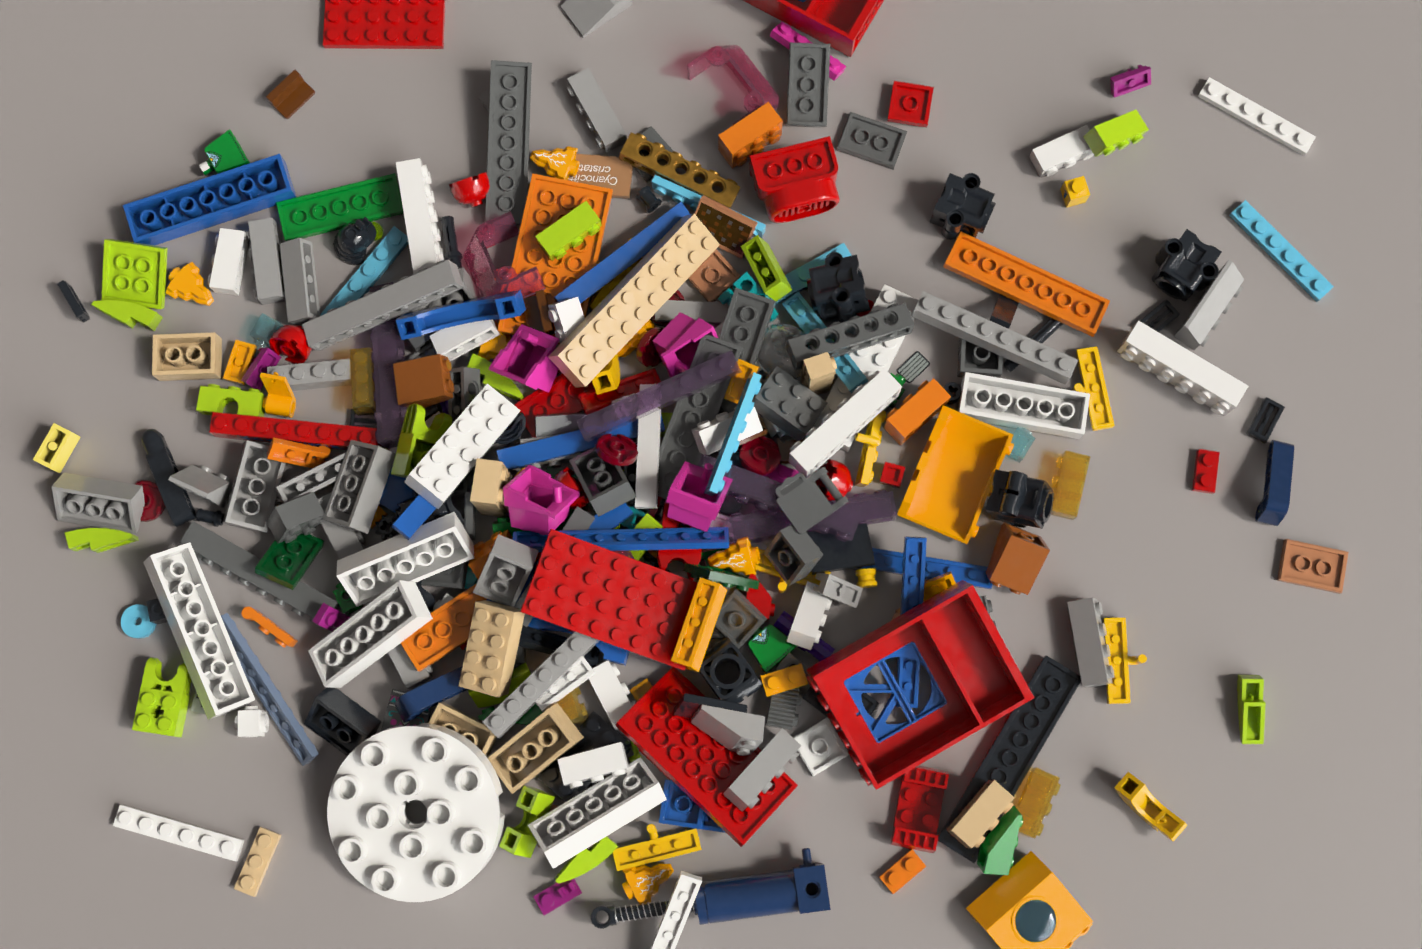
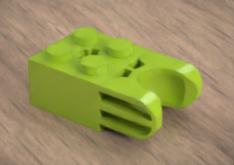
M411 404L406 410L391 474L407 478L452 425V417L449 414L440 413L434 417L431 426L428 428L425 423V409L421 405Z
M150 657L144 669L132 730L182 738L190 699L191 677L185 663L179 665L175 677L172 680L165 681L161 673L162 663L158 658ZM160 710H164L163 715H159Z

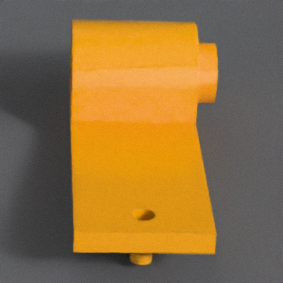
M274 372L273 375L261 373L260 378L268 392V396L264 397L262 404L267 414L292 418L296 409V398L286 377L279 376L277 372Z

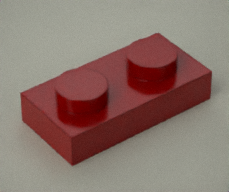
M1204 449L1197 450L1192 491L1209 494L1215 493L1220 452Z

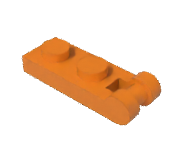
M273 438L267 452V459L314 468L326 462L325 459L329 457L330 449L326 446L316 447Z
M252 607L243 608L241 613L243 618L256 621L260 624L258 629L267 635L272 633L276 637L274 641L282 647L289 646L293 648L298 640Z

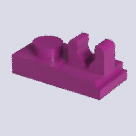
M1137 65V69L1131 70L1129 68L1127 72L1110 77L1111 95L1115 98L1151 85L1150 66Z
M268 347L259 348L258 351L260 353L256 358L253 357V363L241 379V381L253 389L261 390L264 384L260 374H268L267 367L276 366L282 358Z
M323 603L313 622L333 632L349 620L350 617Z
M574 878L559 884L555 883L533 897L543 915H546L582 894V891Z

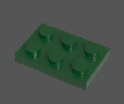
M300 534L289 543L283 541L277 544L276 540H274L255 567V573L294 590L323 548L324 540L310 534Z
M685 563L683 571L691 573V578L698 580L704 578L720 583L724 587H736V589L749 591V588L758 589L760 583L758 580L737 573Z

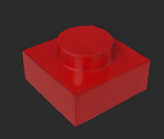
M885 462L879 483L900 488L905 467Z

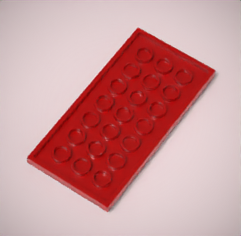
M550 529L520 612L685 671L686 666L672 662L671 659L698 583Z
M672 667L615 726L742 847L798 785L784 772L778 779L775 776L770 781L773 785L765 794L761 791L757 795L760 800L752 809L747 807L742 812L723 793L762 750L757 747L751 755H738L737 752L728 750L693 725L691 718L673 715L674 707L685 693L705 696L675 667Z

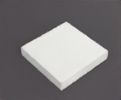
M828 717L794 737L801 745L797 751L812 776L849 755Z

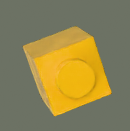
M1084 176L1064 181L1060 188L1066 208L1086 203L1090 196Z

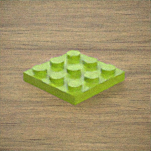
M108 238L104 239L102 300H119L148 308L163 309L165 306L168 248Z

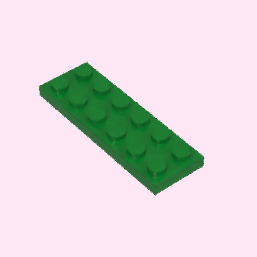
M395 173L276 202L286 242L296 238L303 239L340 230L349 222L366 217L372 222L404 214L400 188Z

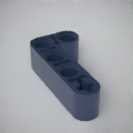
M1272 440L1269 444L1263 499L1259 503L1255 514V521L1278 526L1288 512L1294 460L1293 444Z
M463 666L400 696L394 705L403 722L411 721L423 711L469 690L459 687Z

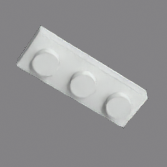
M582 657L536 702L542 712L596 674L586 659Z

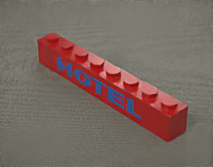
M212 412L209 431L218 438L271 443L273 438L316 447L326 446L329 449L348 450L351 440L381 447V436L383 435L378 428Z

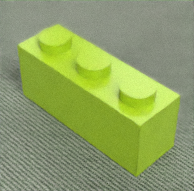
M1137 109L1094 126L1083 138L1095 157L1102 154L1108 156L1116 148L1122 150L1131 142L1132 144L1138 143L1144 138L1142 135L1149 129Z
M585 201L535 237L543 251L553 261L555 258L556 260L561 259L571 247H578L588 235L593 236L599 232L602 224L600 218L588 202Z
M756 235L741 246L766 295L778 301L792 291L785 274L766 241Z

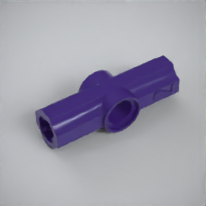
M783 611L773 626L788 637L794 617ZM821 638L818 644L813 643L811 650L797 646L804 652L810 653L819 662L831 656L835 650Z

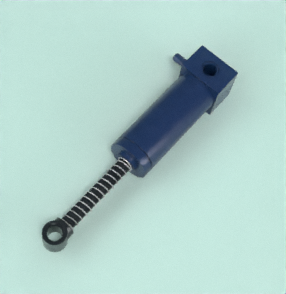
M810 848L802 849L803 864L799 865V867H792L793 869L704 881V883H701L690 912L692 911V913L694 912L695 915H698L699 924L704 925L793 912L804 914L831 910L825 866L823 863H812ZM808 883H815L817 885L815 893L808 894L805 889ZM665 900L664 902L659 901L650 904L648 902L647 904L642 903V905L636 904L635 906L630 905L628 907L625 905V907L619 906V908H616L615 905H600L592 911L591 921L595 927L603 929L608 926L617 925L620 921L625 922V920L631 921L634 919L636 921L637 919L642 920V918H654V916L659 918V916L664 915L669 901ZM599 911H605L608 914L607 922L601 923L597 920V913Z

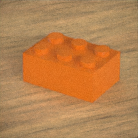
M767 102L719 134L718 150L732 169L736 166L740 167L747 162L750 155L761 153L765 146L768 144L773 145L780 140L783 120L771 104Z
M934 378L930 382L925 380L917 388L918 390L914 396L912 394L908 395L902 401L903 404L899 409L895 407L887 414L884 429L900 446L941 411L942 406H946L951 398L948 392Z

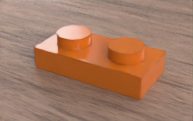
M911 849L882 873L879 878L890 892L894 894L922 871L926 865L914 850Z

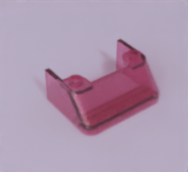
M738 45L714 46L687 64V76L689 80H692L710 66L719 67L726 63L746 88L749 94L745 96L743 104L748 113L733 123V125L767 102L771 104L774 110L779 107L780 99L778 94Z
M511 211L480 224L464 251V260L481 298L521 289L524 299L536 294L535 291L546 289L537 267L516 274L513 267L503 266L496 269L487 249L519 235V230Z

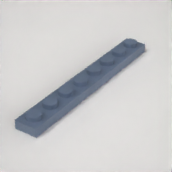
M228 613L221 615L248 682L302 766L309 764L319 754L315 745L310 741L304 728L293 715L291 708L288 707L280 691L271 681L269 674L260 664L258 657L249 647L247 640L236 627L234 620L231 619Z

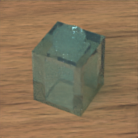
M262 313L250 335L255 339L254 343L263 348L266 346L270 347L269 340L273 333L283 325L281 322Z
M1017 427L1011 441L1014 447L1011 454L1007 456L1020 463L1036 438L1032 436L1033 434L1029 430Z

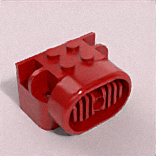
M830 136L750 155L749 174L753 178L758 198L764 201L770 221L775 223L791 222L825 213L838 205L840 198L835 183L838 174V162Z

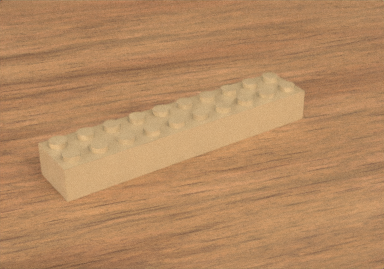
M695 214L683 216L548 356L575 388L586 387L720 244Z

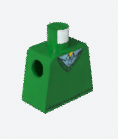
M229 129L205 147L204 151L209 159L199 164L204 175H207L214 170L219 174L249 164L250 162L235 135Z
M771 624L764 629L759 627L752 635L753 639L747 644L765 674L797 646L788 643V637Z

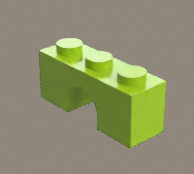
M208 384L207 387L200 386L196 410L202 415L212 416V412L223 413L228 403L237 402L238 415L264 417L265 409H263L262 404L266 396L258 389L249 388L248 391H242L241 388L235 386H228V389H224L216 384Z
M524 785L516 803V806L524 811L523 819L516 827L507 826L499 847L513 855L531 858L537 841L528 825L549 813L555 797L540 789Z

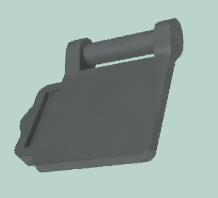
M825 467L820 468L809 478H806L803 473H798L794 477H788L775 490L776 495L779 497L776 500L777 504L799 534H803L849 502L847 497H843L831 481ZM820 479L836 501L833 505L830 504L816 485V480Z

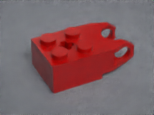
M664 503L661 519L663 528H677L680 524H684L687 528H695L667 517L670 503ZM702 549L658 550L657 561L659 569L666 570L668 564L672 561L698 565L701 560ZM687 572L688 579L693 581L694 578L690 577L691 573Z

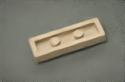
M264 827L259 828L234 887L235 890L256 897L281 834Z

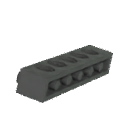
M895 303L881 311L873 310L865 316H854L843 323L835 322L824 329L816 328L802 336L800 334L794 335L788 340L786 350L794 370L802 369L803 360L825 352L829 353L830 358L852 353L911 334L915 324L906 303L900 305ZM885 320H889V321H891L893 324L889 325V324H886L884 321H885ZM866 326H869V327H871L873 330H872V331H868V330L865 329V327H866ZM845 333H852L854 337H848ZM826 339H832L834 343H828ZM806 345H812L815 349L810 350Z
M468 367L451 369L450 377L454 384L453 398L448 400V412L452 417V424L480 393V369ZM475 466L451 495H465L466 492L472 491Z

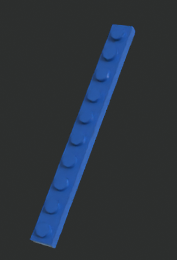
M709 527L707 532L697 528L559 531L610 551L729 548L728 527ZM532 531L513 532L514 541L542 552L548 535H541Z

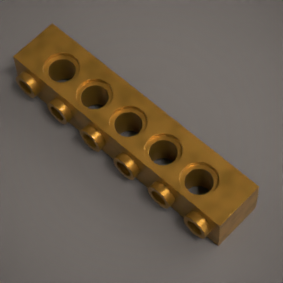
M631 132L620 152V160L652 176H660L701 196L704 195L730 209L741 188L734 180H726L720 177L716 171L706 170L698 162L688 161L680 153L670 152L662 144L648 141L640 133L634 134ZM647 150L649 155L641 156L639 151ZM665 159L668 164L664 166L659 165L657 160ZM677 168H683L686 171V173L680 175L676 173L675 170ZM701 177L704 183L697 184L694 178ZM719 186L722 192L715 193L712 187Z

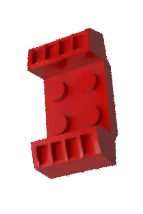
M917 766L903 774L890 845L929 853L936 851L939 836L937 835L944 790L947 789L948 771Z

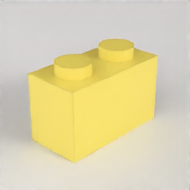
M53 423L33 460L61 473L81 437Z

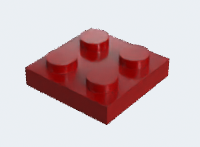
M894 81L887 121L927 128L934 87Z

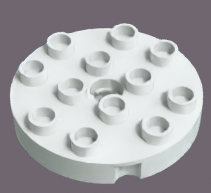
M422 723L418 726H394L363 741L346 757L339 767L328 797L327 821L330 837L337 855L347 870L360 883L375 893L404 902H425L443 898L470 882L492 858L500 841L504 826L505 815L500 812L498 799L499 795L503 792L495 769L485 754L473 742L458 732L429 723ZM412 800L421 801L427 808L426 822L412 823L405 814L406 802L409 803Z

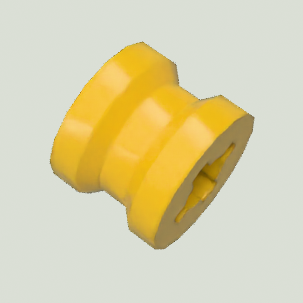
M876 569L855 570V575L858 577L856 586L861 588L877 587L878 584L875 580Z

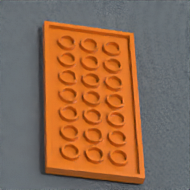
M532 173L506 292L521 289L524 299L536 296L535 291L544 290L547 295L548 304L551 305L556 303L554 300L556 295L595 267L599 260L613 189ZM587 201L601 220L602 226L599 232L593 236L588 235L585 237L582 244L578 247L568 249L561 259L556 260L555 258L551 261L538 244L535 236ZM590 297L580 304L584 318L587 315ZM523 312L517 317L500 320L497 331L514 336L521 324L527 326L525 313Z

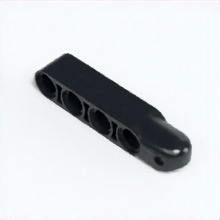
M156 429L146 430L141 436L146 459L173 524L178 527L185 524V522L196 519V512L187 491L168 480L171 475L179 471L164 436Z

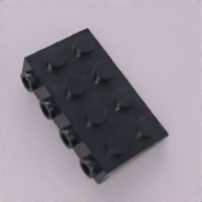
M593 711L578 728L584 738L558 759L619 742L623 743L627 755L630 751L631 742ZM555 760L538 776L564 802L569 801L598 783H591V780L582 782L583 786L570 789V785L565 786L563 784L558 760Z

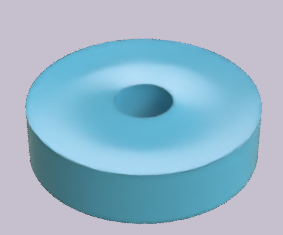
M141 604L128 607L121 617V627L124 633L136 639L148 637L154 632L157 625L150 622L148 608ZM138 618L142 619L140 625L136 624V620Z

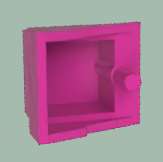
M681 312L653 340L662 363L666 367L675 386L686 380L701 338L707 334L718 338L714 326L700 318L695 320Z
M521 324L505 349H501L488 370L535 390L539 388L549 392L559 368L548 356L556 349L555 347L560 339Z
M685 461L669 489L666 501L670 503L667 517L707 532L712 520L715 521L733 479L724 476L725 484L722 491L710 496L704 492L711 476L713 465L706 463L704 468Z
M528 465L503 487L504 506L509 508L511 527L519 528L523 531L536 532L541 535H548L550 529L555 530L570 515V505L580 496V492L551 478V474L533 465Z

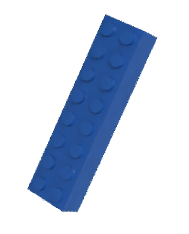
M280 154L125 204L123 208L134 243L155 246L276 206V202L296 198L297 196L286 162Z

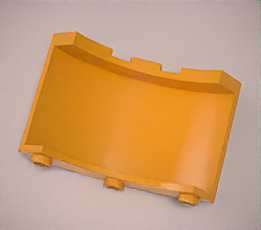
M943 405L897 515L968 544L970 538H975L979 530V526L976 524L987 496L990 497L993 491L992 484L995 470H999L1005 455H1010L1014 444L1011 443L1014 434Z

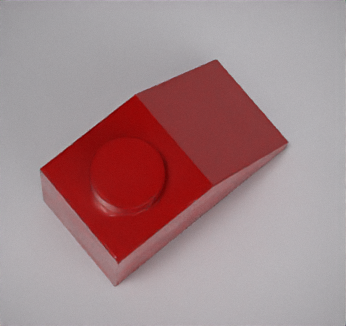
M749 574V578L758 580L754 574ZM759 583L758 589L749 588L746 599L767 618L766 621H769V616H774L775 604L771 603L772 597L761 583Z

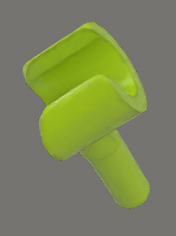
M630 740L634 753L633 756L629 757L632 763L640 758L641 755L637 746Z

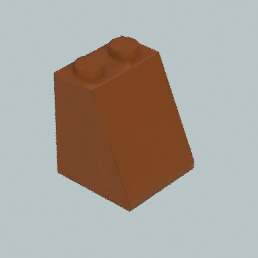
M436 354L393 364L398 405L408 408L411 404L415 403L426 408L453 398L454 384L450 377L452 366L448 357Z
M1003 522L986 571L990 583L997 587L1006 586L1011 592L1018 595L1021 593L1028 595L1050 549L1041 536Z

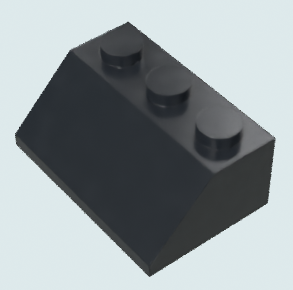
M326 687L315 698L304 725L348 756L363 741L376 734L381 721L339 689Z

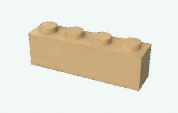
M825 352L803 360L800 377L801 383L817 395L829 392L833 379H835V369H837L834 357L830 358L829 353Z

